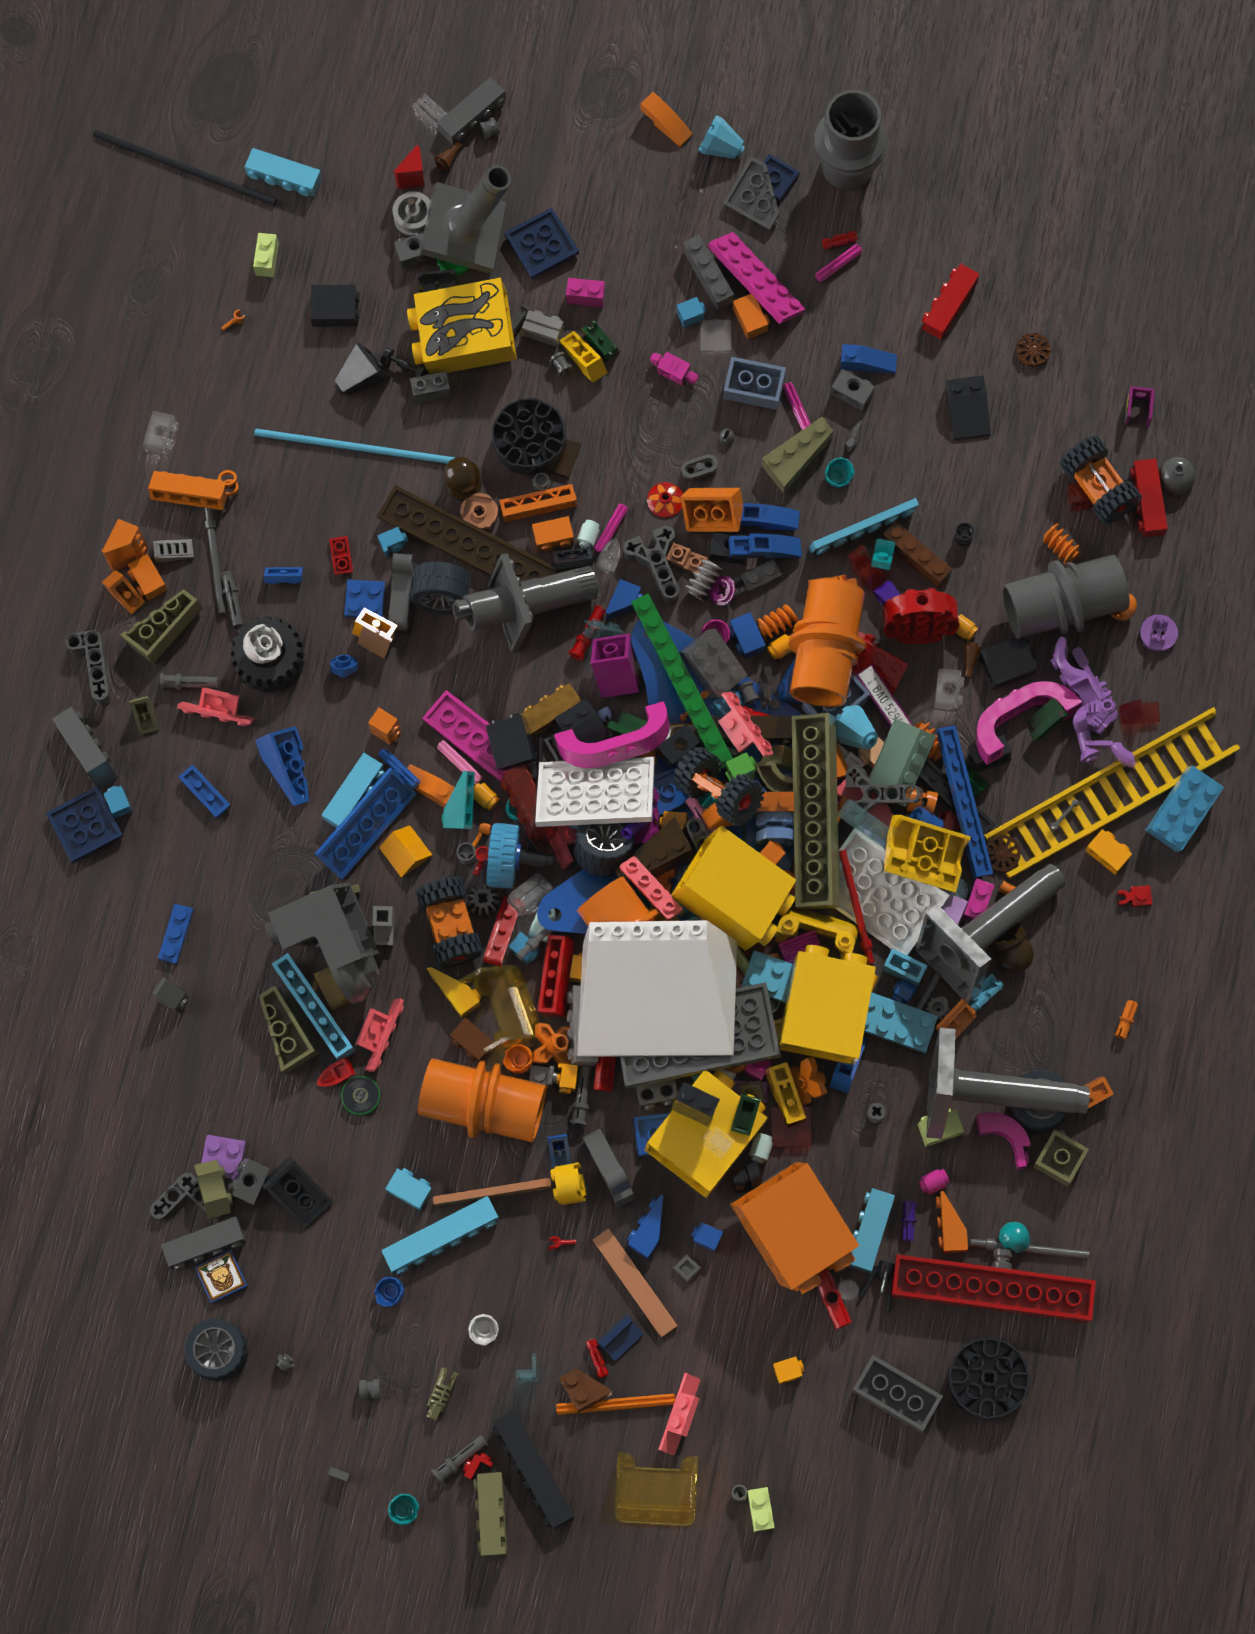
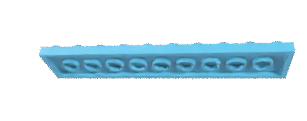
M754 950L742 986L746 987L766 982L769 998L786 1004L793 964ZM871 992L864 1032L925 1054L938 1016Z

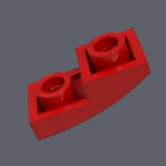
M348 536L329 539L334 574L352 573L353 566Z

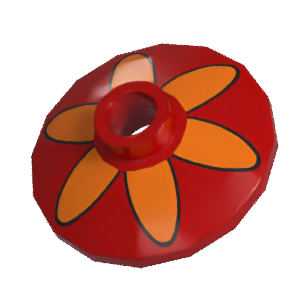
M658 483L648 493V508L658 517H673L682 509L680 497L683 495V492L673 483ZM667 495L669 499L663 500L662 497Z

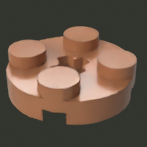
M475 493L468 499H465L461 505V518L483 530L490 529L498 518V507L487 494ZM479 508H482L484 514H481V516H477V514L474 513V511H478Z

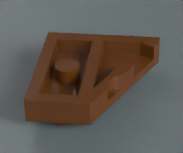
M577 1368L559 1377V1382L578 1413L612 1395V1391Z

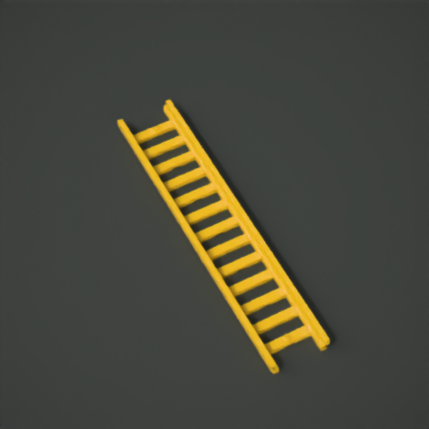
M1215 708L1207 710L1132 752L1136 762L1135 770L1150 792L1143 797H1140L1123 770L1125 765L1116 761L985 834V842L988 843L995 836H1009L1008 832L1017 827L1033 853L1034 858L1027 862L1020 855L1019 862L1017 863L1018 867L1007 872V878L1010 879L1173 788L1181 775L1173 779L1155 750L1164 745L1183 774L1188 766L1172 743V740L1179 736L1182 738L1198 764L1196 768L1200 771L1239 751L1240 747L1234 745L1222 752L1204 722L1216 716ZM1197 727L1214 754V757L1207 761L1188 733V731ZM1147 754L1166 783L1159 788L1155 786L1139 760ZM1113 773H1116L1133 801L1125 807L1106 778ZM1098 781L1117 810L1109 816L1090 788L1091 785ZM1083 791L1100 821L1091 825L1079 805L1074 807L1072 811L1084 830L1075 834L1064 818L1059 825L1068 839L1058 843L1041 813L1050 809L1055 819L1058 820L1062 816V812L1057 804L1066 800L1069 806H1071L1072 801L1075 800L1073 795ZM1032 818L1051 847L1043 853L1024 824ZM1011 842L1008 848L1014 846V843ZM1015 849V850L1011 851L1010 853H1015V854H1016L1018 851Z

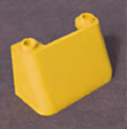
M791 906L779 921L775 942L780 943L790 937L797 936L799 929L804 931L814 929L818 935L835 939L834 949L839 951L840 959L843 960L845 953H853L858 929L853 923Z

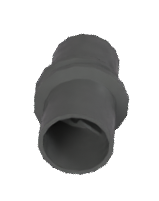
M846 90L835 95L828 103L825 116L819 121L814 133L815 150L821 158L822 173L826 180L834 187L850 190L865 185L872 178L875 168L882 162L887 149L885 127L881 122V108L876 99L860 90Z
M1113 554L1079 564L1067 562L1062 565L1059 561H1050L1046 573L1006 583L1002 586L1006 615L1013 634L1017 639L1054 629H1059L1061 634L1068 633L1069 625H1072L1075 631L1079 633L1083 631L1084 621L1123 611L1130 606L1126 578L1118 558Z

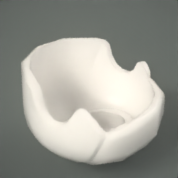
M486 1314L474 1317L468 1327L469 1337L475 1344L486 1346L497 1337L499 1331L497 1321L492 1316Z

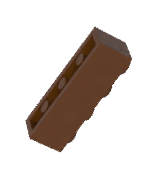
M897 521L883 533L882 540L895 542L894 552L937 589L951 576L952 568Z

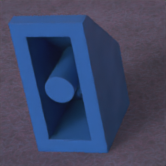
M620 579L605 612L606 618L612 619L634 610L631 601L643 596L641 594V587Z

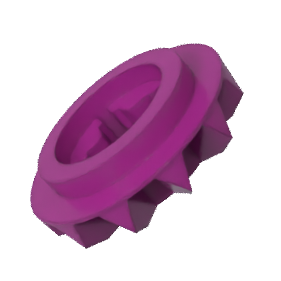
M719 576L715 579L716 582L711 584L710 598L716 605L724 606L725 604H730L731 599L735 598L734 592L737 591L735 588L736 583L728 576ZM723 587H724V588H727V589L725 590V595H724V594H721V593L723 592V589H722Z

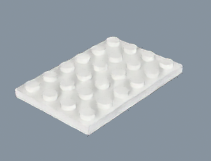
M654 757L629 758L598 768H580L566 761L539 762L536 827L652 822Z
M854 828L839 851L845 849L847 851L866 930L889 948H893L908 956L918 941L925 913L935 905L942 908L950 895L941 888L885 872L886 849L859 829ZM839 855L840 908L836 909L856 923Z

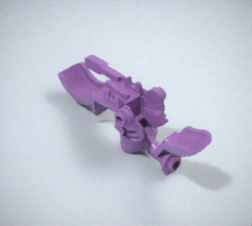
M1060 636L1055 645L1051 663L1055 670H1060L1062 675L1059 677L1063 685H1068L1070 690L1076 692L1082 701V706L1073 717V726L1082 752L1081 763L1087 762L1089 764L1094 762L1100 754L1094 748L1111 749L1113 755L1120 763L1135 769L1136 762L1133 753L1126 750L1120 742L1091 741L1090 731L1101 735L1112 722L1117 720L1116 704L1112 701V696H1110L1111 691H1108L1106 687L1102 688L1107 685L1106 682L1099 683L1098 677H1094L1088 666L1089 661L1081 648L1077 647L1072 651L1080 669L1072 667L1067 662V642L1064 637Z

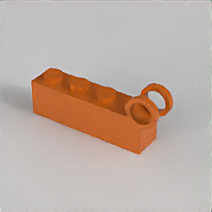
M231 470L221 472L218 479L154 471L148 490L151 500L223 510L227 496L237 494L239 486L237 475ZM225 475H232L234 477L233 480H221ZM236 486L233 491L226 492V487Z

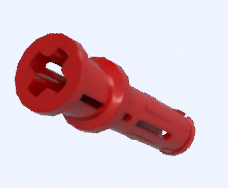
M595 605L581 635L575 638L576 643L568 652L574 659L584 660L587 648L592 645L591 638L606 612L605 609L602 610L603 607Z

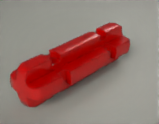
M850 231L848 234L843 233L832 236V239H823L822 246L824 250L831 249V246L838 247L848 244L849 241L850 243L858 240L856 231Z
M591 1339L586 1342L588 1350H590L589 1353L593 1364L597 1368V1375L599 1378L606 1377L608 1370L604 1366L605 1362L600 1349L597 1348L598 1343L596 1339Z

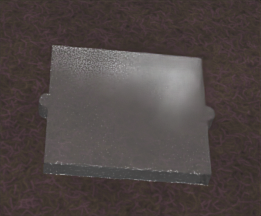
M716 318L714 320H701V352H731V320H717Z

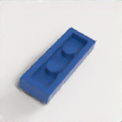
M193 764L179 776V779L216 819L231 807Z
M174 904L158 956L159 960L178 964L194 912L193 908Z

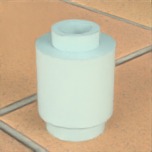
M586 520L582 524L576 539L581 548L594 547L600 532V525L597 522Z
M757 1133L749 1152L752 1161L763 1164V1161H768L773 1144L771 1136Z

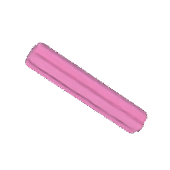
M443 740L438 744V750L461 772H475L474 784L482 780V776L446 741Z

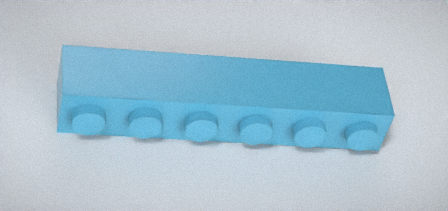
M287 953L272 963L274 969L337 1061L355 1052L290 955Z
M488 1196L381 1251L393 1274L397 1272L399 1275L407 1271L408 1266L414 1263L419 1265L425 1262V1258L431 1254L437 1256L444 1252L443 1248L449 1245L454 1247L460 1244L461 1239L467 1236L468 1238L479 1234L478 1230L484 1227L489 1229L495 1226L499 1218Z

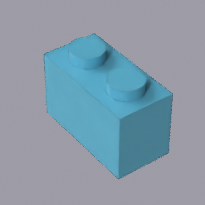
M893 948L883 966V971L901 980H906L915 987H918L927 969V965Z
M397 1168L385 1188L386 1191L421 1211L433 1191L429 1187L430 1183L422 1178L420 1180L413 1178L414 1174L405 1168L402 1171Z

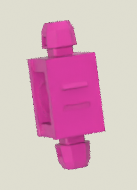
M668 352L664 354L663 358L662 355L653 353L650 357V362L658 366L657 370L660 375L680 385H683L685 380L690 384H696L699 376L691 371V364Z

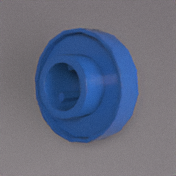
M339 655L330 661L331 672L343 678L350 676V674L358 669L357 659L349 655Z

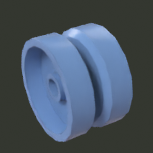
M771 811L756 815V826L761 829L756 832L757 844L766 846L771 840L773 843H779L782 847L794 845V813Z

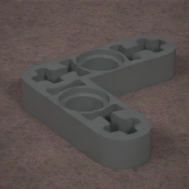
M191 1173L182 1174L151 1205L150 1213L155 1219H165L187 1196L205 1212L203 1201L196 1199L197 1192L201 1191L200 1188H195L192 1194H190L189 1192L192 1189L188 1185L183 1186L185 1178L188 1180L192 1178L190 1182L196 1187L198 1181ZM172 1191L179 1193V1198L175 1202H171L168 1199V1195ZM165 1199V1201L169 1205H171V1207L168 1208V1206L166 1205L162 1209L164 1212L162 1215H155V1213L157 1212L155 1208L157 1206L161 1208L165 1204L162 1202V1200Z

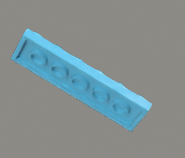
M914 498L818 539L809 546L811 555L817 553V555L823 554L831 546L837 548L845 544L844 542L849 538L852 541L862 537V534L866 531L872 533L878 530L884 523L885 526H888L899 519L898 517L907 518L913 515L919 503Z

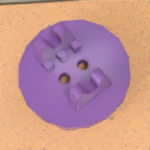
M1164 615L1148 617L1140 629L1142 644L1154 651L1170 650L1178 637V628L1175 622Z

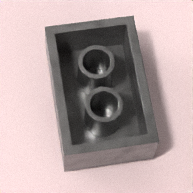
M708 629L679 652L711 698H720L721 694L729 691L747 676V673L716 629Z

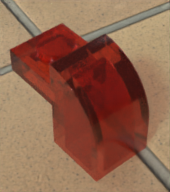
M860 545L848 555L851 562V570L872 591L887 580L881 568L871 567L872 559L863 545Z

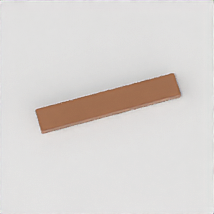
M546 1178L434 1196L433 1203L435 1207L477 1201L486 1196L488 1198L551 1189V1180Z
M608 1228L594 1238L593 1242L662 1338L675 1329L678 1325Z

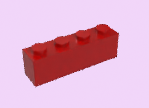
M961 263L957 269L954 268L949 276L951 278L948 284L946 282L943 284L940 290L941 295L939 298L935 297L931 304V311L929 313L926 312L921 321L923 322L922 330L942 340L979 279V273Z
M1155 458L1134 461L1132 468H1129L1130 478L1134 480L1135 488L1142 496V500L1139 501L1140 503L1135 506L1136 514H1139L1140 520H1138L1139 532L1142 531L1143 538L1165 535L1168 527L1157 460Z
M548 935L538 1012L546 1016L565 1017L566 995L569 988L575 943L574 940L567 936Z

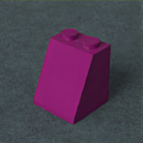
M630 633L593 639L591 666L601 697H613L639 692L640 679Z

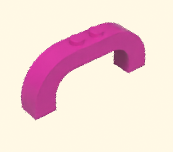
M1048 681L1031 683L1019 690H1013L1005 698L997 699L980 716L975 737L976 748L980 757L988 765L1003 756L1004 745L997 738L994 730L999 725L1036 705H1045L1052 698H1056L1068 714L1064 719L1065 721L1076 714L1082 705V701L1069 688Z
M664 701L645 707L648 722L644 727L597 743L581 742L575 737L572 729L554 734L560 756L564 761L576 767L598 768L654 750L664 742L670 730Z

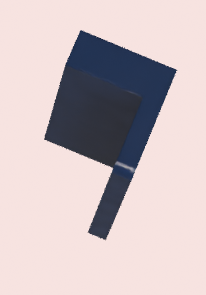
M626 1315L598 1344L616 1361L643 1333L633 1323V1320Z

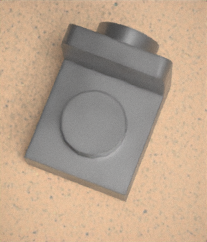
M532 1065L529 1081L547 1085V1088L552 1089L553 1083L556 1084L558 1072H555L554 1066L549 1068Z

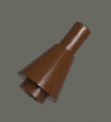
M457 141L452 148L437 155L434 158L436 166L440 170H449L456 153L462 148V144Z
M967 642V645H963L964 662L966 665L964 677L966 678L972 677L973 666L981 651L978 643Z

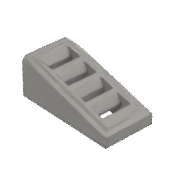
M192 539L153 541L154 556L157 563L194 558ZM184 545H187V553H184ZM176 546H179L180 554H176ZM169 547H171L172 554H168ZM161 548H164V554H161Z

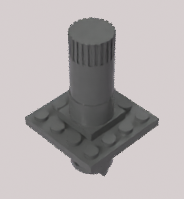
M506 553L500 555L488 582L489 590L464 595L462 600H456L453 603V613L455 621L466 619L472 631L502 624L511 652L519 650L533 622L534 615L597 599L599 588L595 573L590 566L520 582L519 577L514 572V562Z

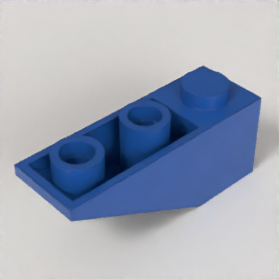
M662 1195L652 1200L649 1205L651 1210L647 1215L643 1214L638 1222L640 1227L637 1231L633 1230L627 1239L629 1241L628 1247L646 1259L650 1258L659 1244L663 1207Z

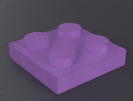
M207 1135L201 1163L217 1159L219 1166L224 1167L225 1179H235L238 1173L236 1172L237 1166L240 1161H243L246 1141Z

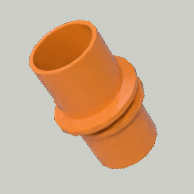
M816 579L809 583L803 618L794 625V633L791 635L788 643L791 650L796 653L790 694L798 701L823 707H838L846 703L852 667L857 665L858 662L856 654L863 652L866 648L865 641L858 637L865 593L857 585L837 579Z
M620 877L602 888L577 909V912L587 926H589L590 922L656 921L655 918L659 913L656 909L648 911L624 877Z
M432 1058L427 1066L422 1083L417 1114L421 1117L467 1127L468 1136L471 1139H476L481 1131H485L487 1134L493 1133L533 1143L544 1108L547 1085L502 1075L500 1064L497 1063L494 1064L489 1072L486 1071L485 1061L481 1060L476 1068Z

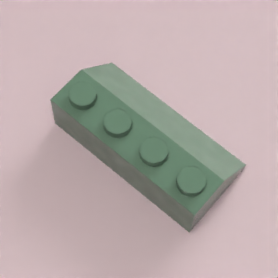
M895 718L869 778L878 785H915L936 736ZM877 789L872 791V793L879 795ZM896 789L890 792L891 799L897 798L898 791ZM897 803V804H900V805H902V806H906L907 803Z

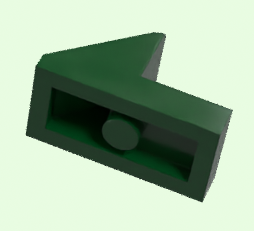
M741 1094L731 1131L750 1136L761 1099Z

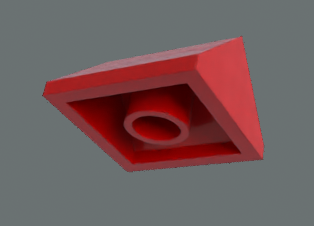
M416 145L394 170L397 188L406 189L425 186L420 146Z

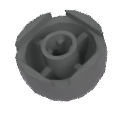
M1170 458L1162 464L1158 471L1161 489L1174 496L1184 495L1190 491L1195 482V469L1185 458Z

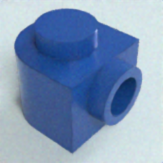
M906 980L898 981L892 990L894 995L891 999L907 1005L916 992L917 987Z

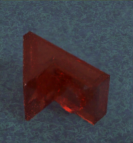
M1138 699L1119 706L1121 724L1160 722L1159 702L1142 703V700Z

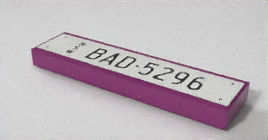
M870 665L856 675V678L871 693V700L890 728L895 718L913 726L873 665Z

